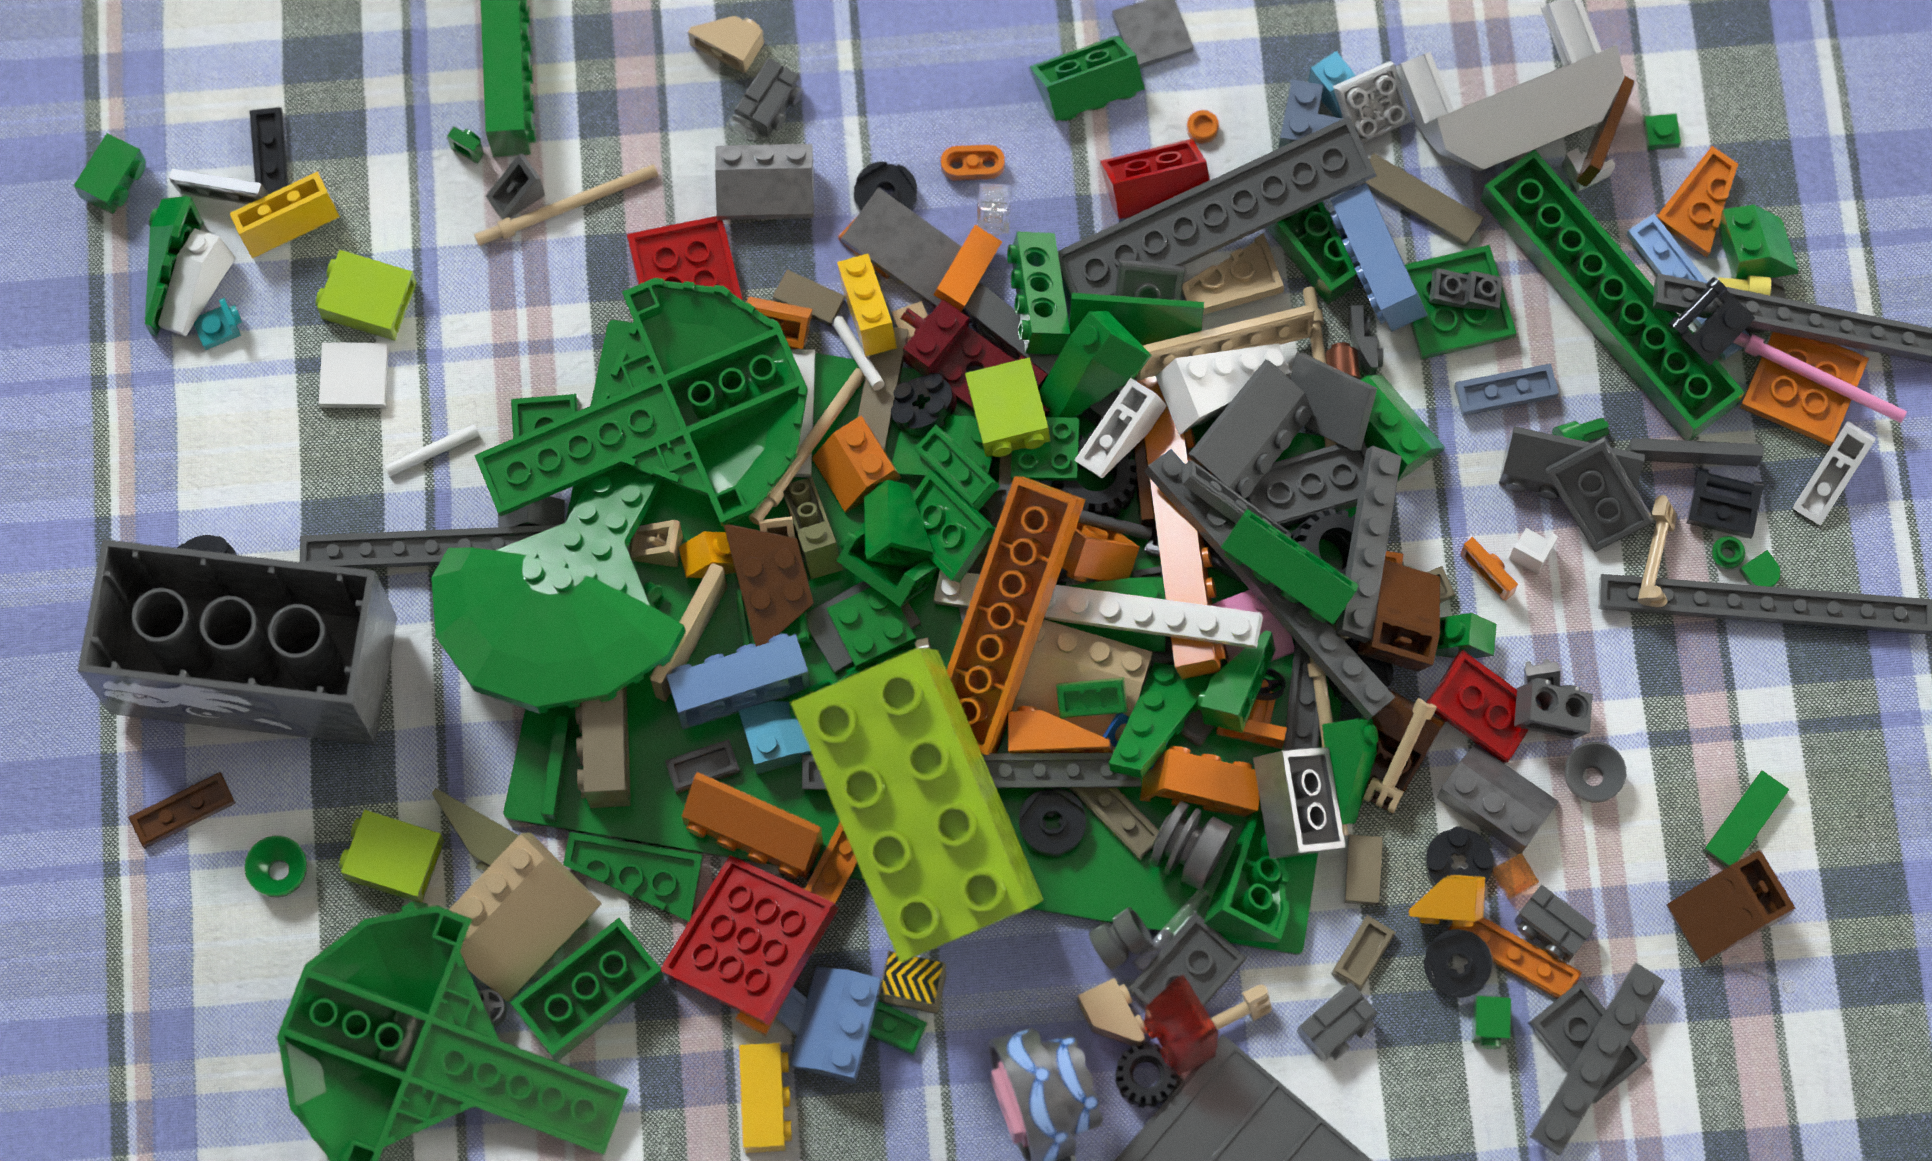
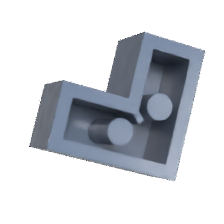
M1291 80L1278 149L1342 119L1318 114L1323 85Z

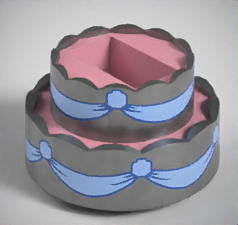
M1033 1028L989 1040V1054L993 1068L991 1070V1083L1013 1144L1018 1145L1024 1160L1058 1161L1074 1155L1076 1143L1073 1136L1102 1126L1101 1122L1103 1120L1099 1111V1098L1093 1091V1077L1085 1067L1084 1053L1077 1047V1039L1070 1034L1042 1043L1040 1034Z

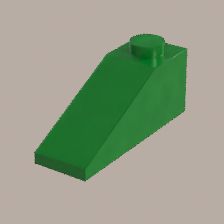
M1265 630L1259 636L1257 649L1246 647L1211 678L1207 690L1203 689L1198 699V709L1201 710L1204 724L1243 732L1276 651L1272 632Z
M1353 719L1322 724L1324 745L1329 747L1342 825L1356 823L1375 761L1378 731L1376 726L1373 725V719L1369 721L1367 719Z

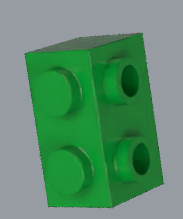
M106 133L73 186L81 199L114 214L118 206L121 207L126 202L133 182L139 180L146 168V160L139 148Z

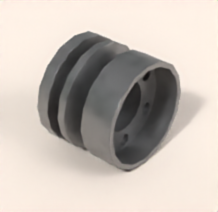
M1180 801L1175 810L1166 817L1155 838L1149 865L1158 868L1165 856H1167L1169 860L1165 867V873L1170 874L1181 863L1185 865L1181 881L1201 891L1212 875L1228 843L1233 826L1213 817L1204 828L1198 826L1201 810L1196 808L1187 821L1184 818L1189 804Z

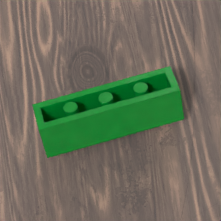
M1248 509L1245 510L1221 546L1226 551L1224 555L1230 561L1237 565L1244 563L1254 570L1252 574L1258 580L1268 585L1272 582L1282 589L1280 593L1287 600L1295 604L1298 601L1310 608L1308 612L1315 619L1323 623L1326 621L1332 624L1335 623L1359 586L1353 580Z

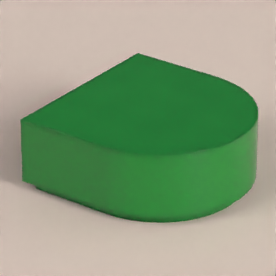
M1768 550L1739 569V572L1748 584L1754 586L1774 587L1781 574L1778 563Z

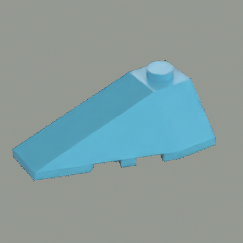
M770 701L739 710L756 774L802 762V755H812L798 719L791 718L789 702Z

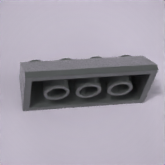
M1265 359L1190 451L1191 461H1194L1245 499L1252 493L1253 488L1264 474L1269 472L1280 454L1289 447L1292 439L1300 429L1309 422L1313 412L1305 392L1271 361Z
M1514 426L1506 446L1499 484L1506 485L1507 489L1515 492L1529 490L1538 492L1539 496L1546 499L1561 498L1546 473V467L1592 443ZM1612 448L1634 487L1637 489L1645 455Z

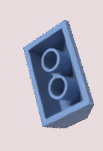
M816 967L789 1067L856 1084L879 999L881 978L846 969Z

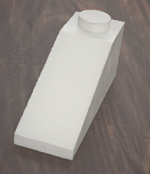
M194 229L178 253L158 323L161 328L186 336L236 259L219 236Z
M1130 378L1075 458V461L1103 478L1150 432L1167 405L1156 393Z
M1847 421L1792 509L1821 526L1876 438Z

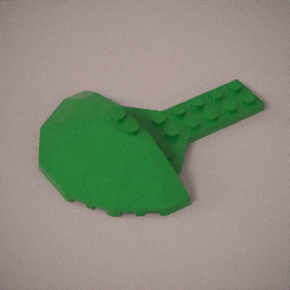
M653 278L622 291L633 318V323L629 329V336L623 350H620L610 372L611 377L604 392L602 391L596 404L474 455L500 517L624 465L709 497L721 526H724L755 513L796 459L808 389L777 321L769 319L757 311L753 305L748 302L745 303L733 295L724 286L715 285L710 287L695 285L694 282L684 281V283L664 281L661 278Z
M622 465L589 480L566 523L497 550L480 548L447 549L431 577L435 637L456 668L466 678L474 692L540 714L548 712V708L568 705L569 708L579 707L581 702L598 699H600V702L611 701L617 697L616 692L632 682L637 684L644 679L643 675L659 664L663 667L671 661L686 633L685 627L682 623L649 605L627 550L664 480Z
M438 905L363 919L304 965L277 1034L289 1108L330 1161H379L384 1147L474 1106L604 1155L629 1089L500 1041L460 953L472 918Z

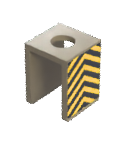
M888 950L879 989V1002L934 1014L938 1013L946 979V963L917 956L900 963L896 952Z

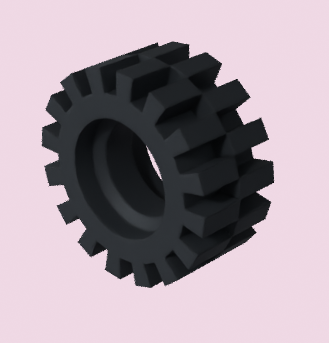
M1142 1042V1045L1138 1046L1134 1044L1128 1051L1125 1050L1118 1060L1115 1073L1116 1086L1119 1088L1121 1096H1125L1130 1104L1136 1103L1142 1108L1148 1105L1155 1107L1160 1102L1164 1103L1169 1095L1173 1093L1178 1076L1176 1061L1174 1057L1171 1058L1170 1052L1166 1048L1164 1050L1161 1049L1159 1044L1149 1045L1148 1042ZM1143 1062L1154 1064L1160 1073L1158 1083L1149 1088L1139 1086L1133 1078L1135 1067Z

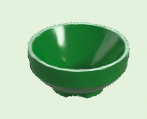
M266 837L253 845L248 852L244 867L245 875L249 884L262 895L278 898L287 896L297 890L307 874L306 856L302 848L288 837ZM285 862L288 864L289 872L284 879L275 880L270 877V868L274 863Z

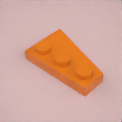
M1714 146L1710 147L1657 215V218L1669 232L1706 258L1710 254L1720 223L1722 209H1724L1738 167L1737 162Z

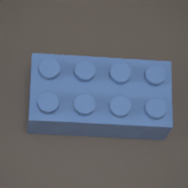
M1367 183L1331 199L1335 211L1331 212L1330 215L1343 239L1342 242L1355 266L1356 273L1365 288L1367 297L1380 323L1387 322L1391 331H1394L1427 316L1426 310Z
M779 634L770 638L769 643L757 647L756 644H748L736 650L737 653L725 657L723 654H716L706 658L703 664L693 667L690 664H685L674 668L672 673L666 676L682 729L684 730L737 713L741 709L782 699L810 687L808 670L796 634L792 636Z

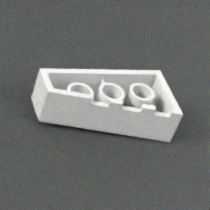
M1279 343L1175 358L1156 375L1178 434L1181 435L1192 427L1199 426L1222 413L1265 359L1271 361L1287 376L1290 370Z

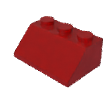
M1193 139L1100 160V167L1111 205L1118 219H1128L1210 181L1207 161Z

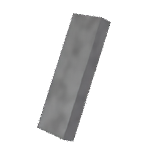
M171 169L169 176L170 182L181 194L242 204H250L269 195L263 185L256 182Z

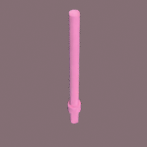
M1741 333L1733 341V343L1745 348L1744 352L1754 357L1758 354L1899 423H1902L1907 411L1763 343L1765 339L1754 334L1749 336Z

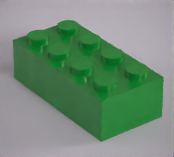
M617 918L510 1003L553 1060L558 1062L662 980L664 976L660 967L620 918Z

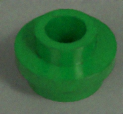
M1725 536L1719 538L1714 543L1711 554L1718 566L1724 569H1733L1743 562L1745 548L1737 538ZM1722 550H1731L1733 552V557L1726 558L1723 555Z

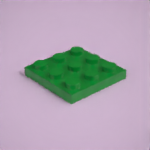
M1490 245L1405 264L1427 313V316L1410 323L1421 360L1516 337V329L1503 287L1501 289L1500 308L1498 310L1459 308L1429 302L1432 272L1436 268L1466 275L1471 271L1499 277Z

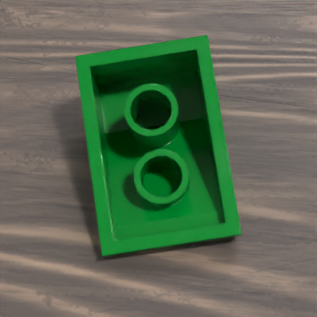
M947 415L943 419L945 424L941 429L991 476L995 456H985L976 418ZM900 430L892 463L901 478L922 482L929 470L936 471L914 450L926 435L914 436L910 435L906 430Z

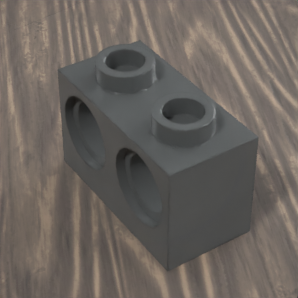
M1541 678L1531 679L1529 683L1517 688L1514 727L1570 739H1576L1590 733L1593 694L1582 692L1580 687L1574 685H1562L1561 687L1550 685L1551 681ZM1536 698H1537V699L1540 701V703H1541V707H1542L1541 709L1538 707V705H1537V703H1536ZM1566 705L1570 708L1571 715L1567 712Z

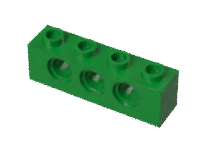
M1017 231L1013 244L1008 245L1007 262L1013 266L1011 288L1016 289L1017 293L1014 309L1015 314H1020L1018 337L1020 340H1024L1025 353L1060 355L1071 333L1055 233Z

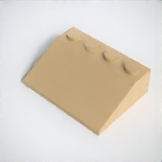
M1043 620L1012 711H1017V708L1022 706L1037 707V710H1043L1060 718L1056 690L1057 683L1124 677L1128 711L1124 714L1130 717L1144 687L1153 652ZM1116 714L1062 719L1103 737ZM1126 724L1119 726L1116 730L1115 738L1117 741H1119Z
M530 832L520 834L449 910L472 918L460 950L468 970L509 1002L602 903Z

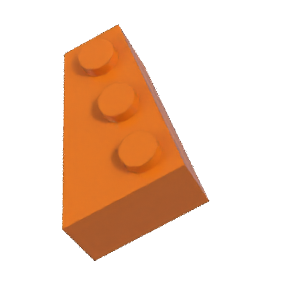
M1173 746L1164 751L1151 770L1149 769L1144 775L1140 800L1150 802L1154 796L1172 799L1171 805L1177 806L1180 801L1201 805L1203 810L1246 817L1258 811L1260 796L1255 769H1252L1253 765L1246 762H1233L1230 764L1222 762L1221 757L1217 755L1202 754L1197 756L1190 754V750L1187 748Z

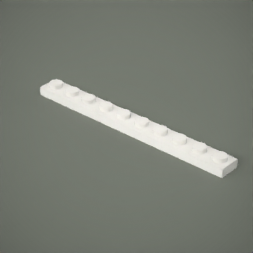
M940 570L933 601L939 605L968 608L980 574L966 573L962 581L958 583L951 581ZM1056 585L1044 619L1257 649L1263 615L1260 612Z

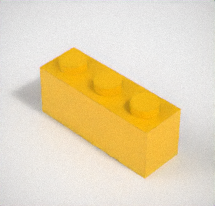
M318 171L229 213L252 259L340 217Z
M864 254L838 261L837 266L842 290L865 357L896 349L892 320L869 255Z
M781 1043L739 1045L744 1153L786 1151V1141H792L791 1120L785 1121L784 1107H791L790 1086H783V1073H789L788 1052H782Z

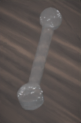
M1732 956L1728 961V967L1731 970L1741 969L1783 987L1786 993H1793L1796 990V984L1792 980L1783 981L1742 963L1741 958L1738 956Z

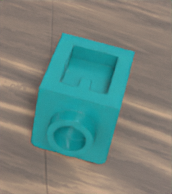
M225 297L219 300L220 307L199 315L194 323L205 351L242 336L237 326L243 323L235 305L228 306Z

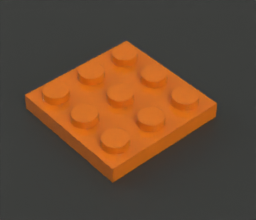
M1777 332L1771 333L1767 345L1855 387L1858 386L1869 360L1868 357L1837 344ZM1761 356L1740 408L1828 446H1832L1851 399Z

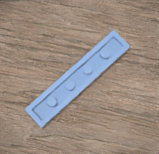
M1652 214L1628 230L1627 237L1657 275L1664 274L1708 283L1655 214ZM1697 317L1693 322L1699 327L1706 318ZM1732 342L1720 356L1723 360H1726L1743 347Z

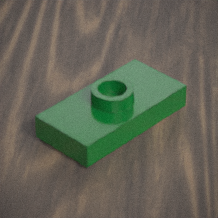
M1124 677L1057 683L1056 685L1061 719L1127 713L1128 711Z

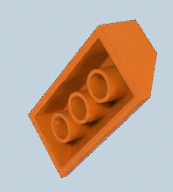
M699 772L696 773L682 813L683 823L687 825V831L702 838L706 834L718 839L716 842L718 845L730 851H735L736 848L747 852V857L756 863L766 865L768 861L779 866L778 871L790 878L796 879L798 875L805 879L807 878L823 844L820 826Z

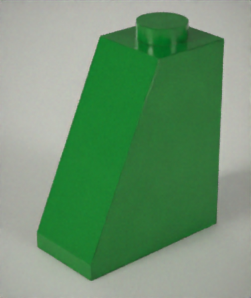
M885 480L878 483L875 489L864 497L866 558L875 562L911 569L934 553L908 484L893 480Z

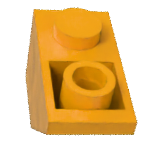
M704 531L678 547L686 578H704L709 566L713 563L723 567L725 575L736 572L726 532Z
M1450 875L1443 878L1409 909V916L1419 917V923L1439 924L1440 919L1452 920V925L1473 926V921L1476 922L1484 918L1485 877Z

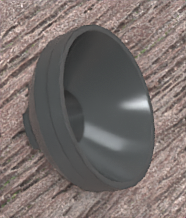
M1583 743L1571 752L1566 761L1565 780L1567 786L1576 797L1590 803L1608 801L1615 797L1625 784L1627 771L1624 759L1615 748L1606 743ZM1588 768L1599 770L1602 774V782L1596 786L1587 784L1583 779V772Z

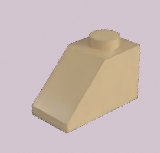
M737 16L692 26L688 31L691 46L744 74L764 44L761 27L750 19L742 20Z

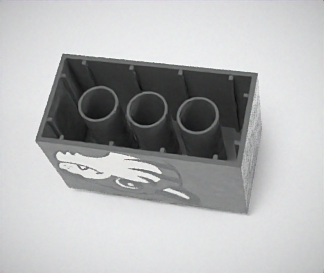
M103 539L77 671L112 715L376 746L397 616L375 571Z

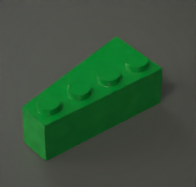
M1323 201L1266 227L1310 284L1315 287L1327 305L1354 288L1357 276L1356 270L1341 237L1338 236L1332 217L1329 211L1326 210Z

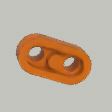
M994 145L952 146L947 148L941 156V170L951 180L994 179L1001 175L1005 167L1004 153ZM987 161H991L995 165L991 168H987L983 164ZM955 162H959L963 165L959 169H954L951 167V165Z

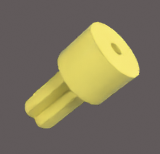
M1748 275L1747 280L1717 278L1726 287L1770 295L1771 292L1770 277Z

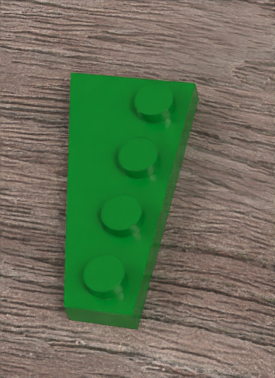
M569 832L563 865L689 922L693 916L704 856Z

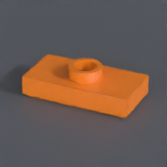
M1473 536L1465 542L1460 553L1461 557L1503 600H1508L1515 593L1518 583L1504 570L1505 565L1502 560L1493 553L1489 554Z

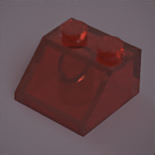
M1183 974L1177 977L1146 1006L1145 1020L1143 1021L1145 1030L1150 1038H1157L1162 1046L1160 1052L1168 1067L1174 1066L1179 1076L1215 1057L1219 1032Z

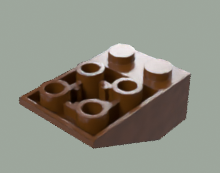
M1385 560L1372 640L1366 643L1360 641L1357 654L1419 672L1433 666L1440 635V576Z
M1389 688L1387 689L1395 698L1371 718L1373 719V725L1376 726L1378 731V743L1376 744L1377 754L1366 791L1373 777L1383 781L1414 715L1412 710L1415 703ZM1433 714L1430 720L1425 721L1397 781L1396 788L1405 793L1443 728L1445 720ZM1375 791L1370 801L1376 804L1380 792ZM1387 796L1382 808L1388 811V806L1393 799Z
M1761 849L1730 865L1666 904L1701 964L1789 917L1796 909Z

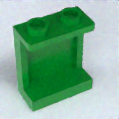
M865 522L861 524L855 533L850 531L843 538L839 545L842 551L836 560L899 607L927 589L939 569L929 558L911 569L867 560L865 555Z

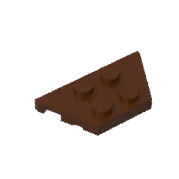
M729 524L724 525L754 642L757 647L769 643L770 638L784 631L814 604L797 538Z

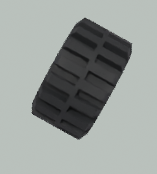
M1079 435L1078 454L1088 441L1082 435ZM1130 451L1110 470L1115 479L1113 484L1101 491L1087 490L1077 480L1053 481V488L1086 499L1082 510L1108 517L1112 515L1116 518L1121 515L1122 508L1125 510L1128 508L1130 499L1134 496L1137 478L1135 459H1131L1132 453ZM1078 464V471L1084 468Z
M1328 509L1325 512L1320 511L1296 527L1297 529L1291 533V539L1320 559L1322 558L1319 553V540L1326 539L1331 541L1338 547L1342 555L1341 570H1336L1346 575L1355 515L1348 517V511L1340 510L1337 513L1335 509Z

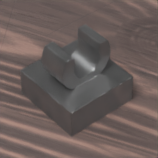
M1543 659V664L1533 666L1530 661L1526 662L1524 667V685L1529 683L1531 679L1541 678L1551 681L1550 685L1560 687V668L1558 662L1551 663L1548 659Z

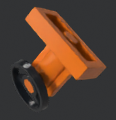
M1268 668L1266 674L1276 680L1264 678L1243 732L1218 727L1216 734L1282 749L1287 728L1272 725L1270 722L1275 700L1281 697L1285 691L1286 682L1284 677L1276 670ZM1281 685V689L1277 692H1270Z

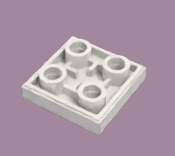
M1391 61L1333 86L1342 117L1350 116L1362 143L1412 122L1395 64Z

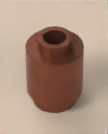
M1346 342L1331 345V349L1325 352L1326 364L1361 380L1357 348L1351 347L1350 343Z

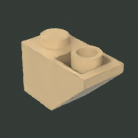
M1113 978L1078 995L1077 1003L1093 1033L1131 1046L1137 1044V1046L1142 1045V1042H1145L1144 1035L1148 1033L1147 1028L1139 1014L1133 1015L1128 1005L1132 1003V999L1124 984L1119 986L1116 979Z

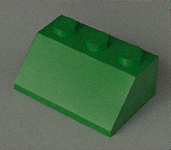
M1118 35L1029 66L1044 105L1055 121L1071 120L1078 113L1086 110L1102 109L1111 101L1130 99L1137 92L1145 90L1137 56Z
M1367 375L1361 379V381L1377 388L1364 436L1366 447L1368 449L1371 446H1375L1401 456L1398 482L1441 453L1445 446L1383 375Z

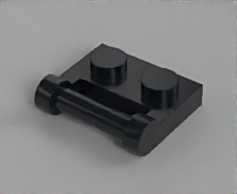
M1715 277L1709 280L1706 284L1707 288L1678 318L1674 317L1667 324L1670 330L1706 366H1710L1755 319L1727 290L1726 286ZM1717 297L1721 304L1691 333L1688 326Z
M1699 467L1695 477L1694 490L1686 523L1751 539L1754 535L1764 483L1759 481L1749 483L1711 474L1708 469ZM1709 486L1749 496V502L1706 492L1705 487Z

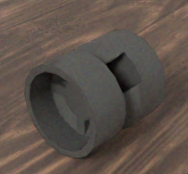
M1131 907L1113 917V925L1109 923L1101 924L1089 932L1090 941L1097 954L1106 966L1112 970L1126 962L1127 958H1129V951L1139 954L1153 945L1152 937L1146 925Z

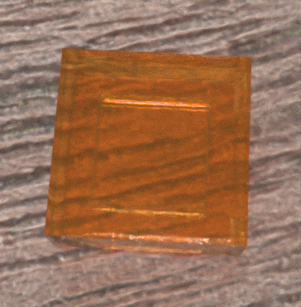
M1522 853L1492 869L1494 877L1508 900L1539 883Z

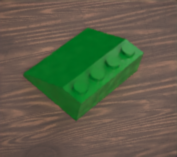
M1072 293L1070 333L1074 332L1088 312L1108 311L1143 346L1202 331L1204 302Z

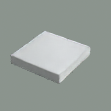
M322 342L319 389L320 408H386L388 344Z

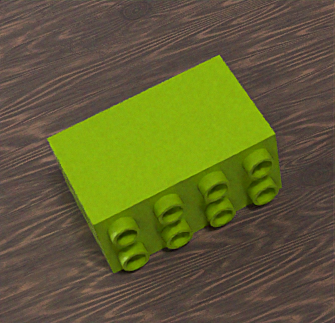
M919 647L791 702L900 963L1029 909L1044 900L938 649Z

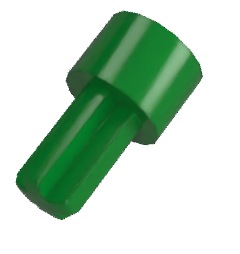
M1598 418L1582 424L1572 421L1554 427L1552 435L1590 442L1606 437L1609 434V424L1604 418Z

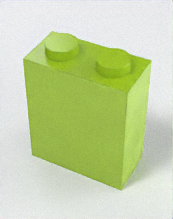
M339 249L336 259H331L326 273L328 280L325 288H320L316 296L315 306H317L321 318L395 341L417 284L413 271Z
M1030 357L965 373L986 457L992 455L995 457L1006 456L1011 451L1021 448L1035 449L1050 441L1049 429Z
M364 809L361 818L357 817L352 825L350 835L353 837L351 846L349 849H344L339 861V868L342 869L341 874L345 880L411 901L423 902L445 842L441 833Z

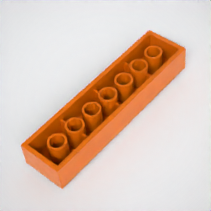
M1014 476L947 668L948 675L980 751L985 755L995 754L998 751L1008 722V712L1012 711L1086 500L1026 477Z

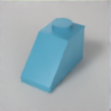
M1335 51L1311 67L1308 82L1323 85L1321 101L1334 117L1343 119L1333 86L1356 75L1338 52Z

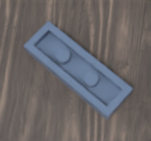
M1551 363L1458 381L1454 385L1462 416L1554 399L1559 395Z

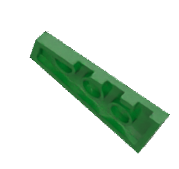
M1155 662L1109 761L1110 772L1143 778L1166 750V743L1173 735H1178L1184 728V721L1192 711L1195 713L1198 711L1200 693L1203 689L1207 690L1209 682L1215 674L1182 679L1175 666Z

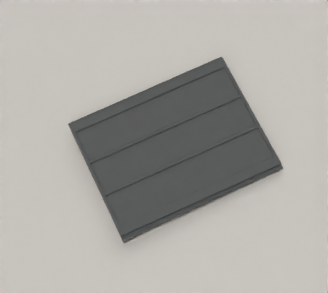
M1222 1035L1115 1161L1373 1160L1230 1039Z

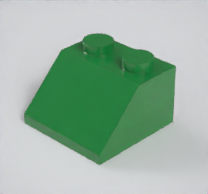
M1755 204L1722 209L1718 234L1733 279L1747 280L1748 275L1776 278L1798 274L1799 270L1782 218Z

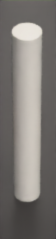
M838 316L833 319L832 325L873 390L882 389L885 384L869 357H865L862 346L844 318Z
M473 424L384 466L391 477L480 435Z

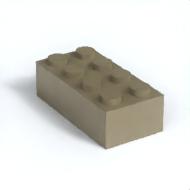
M627 686L616 692L617 697L611 701L600 702V699L581 702L579 707H575L576 723L579 724V731L582 733V736L576 738L577 756L580 757V764L583 765V769L577 770L578 790H581L582 798H587L590 808L631 806Z

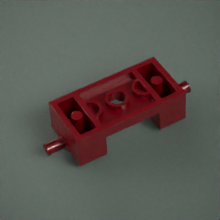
M942 300L934 311L924 319L910 308H907L901 316V320L915 328L914 335L903 347L904 362L923 376L939 373L951 386L956 395V400L973 412L974 409L966 381V370L973 365L984 369L1016 361L969 327V317L945 300ZM1021 355L1018 360L1025 359V358ZM1031 363L1037 387L1040 391L1048 374ZM1042 404L1044 413L1047 416L1050 408Z

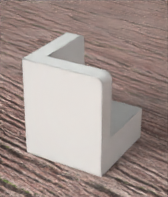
M1578 148L1566 153L1562 167L1577 192L1610 177L1615 167L1613 159L1604 162L1601 171L1589 186L1586 187L1577 183L1576 180L1587 152L1581 154Z
M1525 528L1519 541L1513 547L1509 559L1538 574L1552 551L1558 536L1552 533L1548 540Z

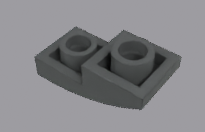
M1436 268L1432 272L1429 302L1459 308L1498 310L1500 308L1503 277L1471 271L1466 275Z
M1351 305L1348 315V327L1352 347L1358 350L1359 364L1366 376L1376 375L1377 368L1383 367V348H1378L1376 336H1369L1370 317H1364V306Z

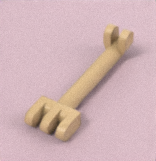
M1660 495L1655 499L1652 511L1656 525L1637 600L1640 604L1652 607H1663L1667 604V597L1659 586H1655L1667 532H1674L1677 520V513L1665 495Z
M1420 698L1417 699L1412 710L1414 715L1383 781L1373 777L1364 795V800L1370 802L1374 792H1380L1375 805L1382 808L1388 796L1393 799L1388 806V811L1393 814L1395 813L1404 794V791L1395 786L1425 721L1432 718L1437 706L1429 705Z
M1260 984L1243 992L1244 1002L1176 1036L1169 1025L1163 1024L1159 1026L1158 1035L1162 1046L1170 1052V1055L1247 1015H1250L1252 1020L1255 1021L1269 1014L1272 1011V1005L1267 987Z

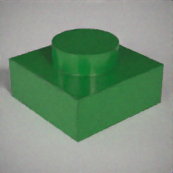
M1677 113L1648 115L1644 117L1643 125L1647 150L1679 148L1681 140Z
M453 126L447 135L450 149L478 164L484 155L481 139L468 129L462 131Z

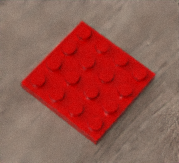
M729 855L660 969L665 976L769 1026L839 908L835 903Z

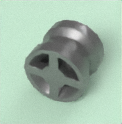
M493 990L478 992L493 1027L502 1024L507 1016V1007L503 998Z

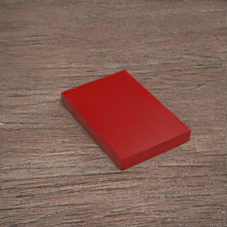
M1464 650L1458 652L1426 702L1429 705L1437 706L1434 712L1436 715L1504 764L1509 762L1529 731L1528 729L1514 727L1517 689Z

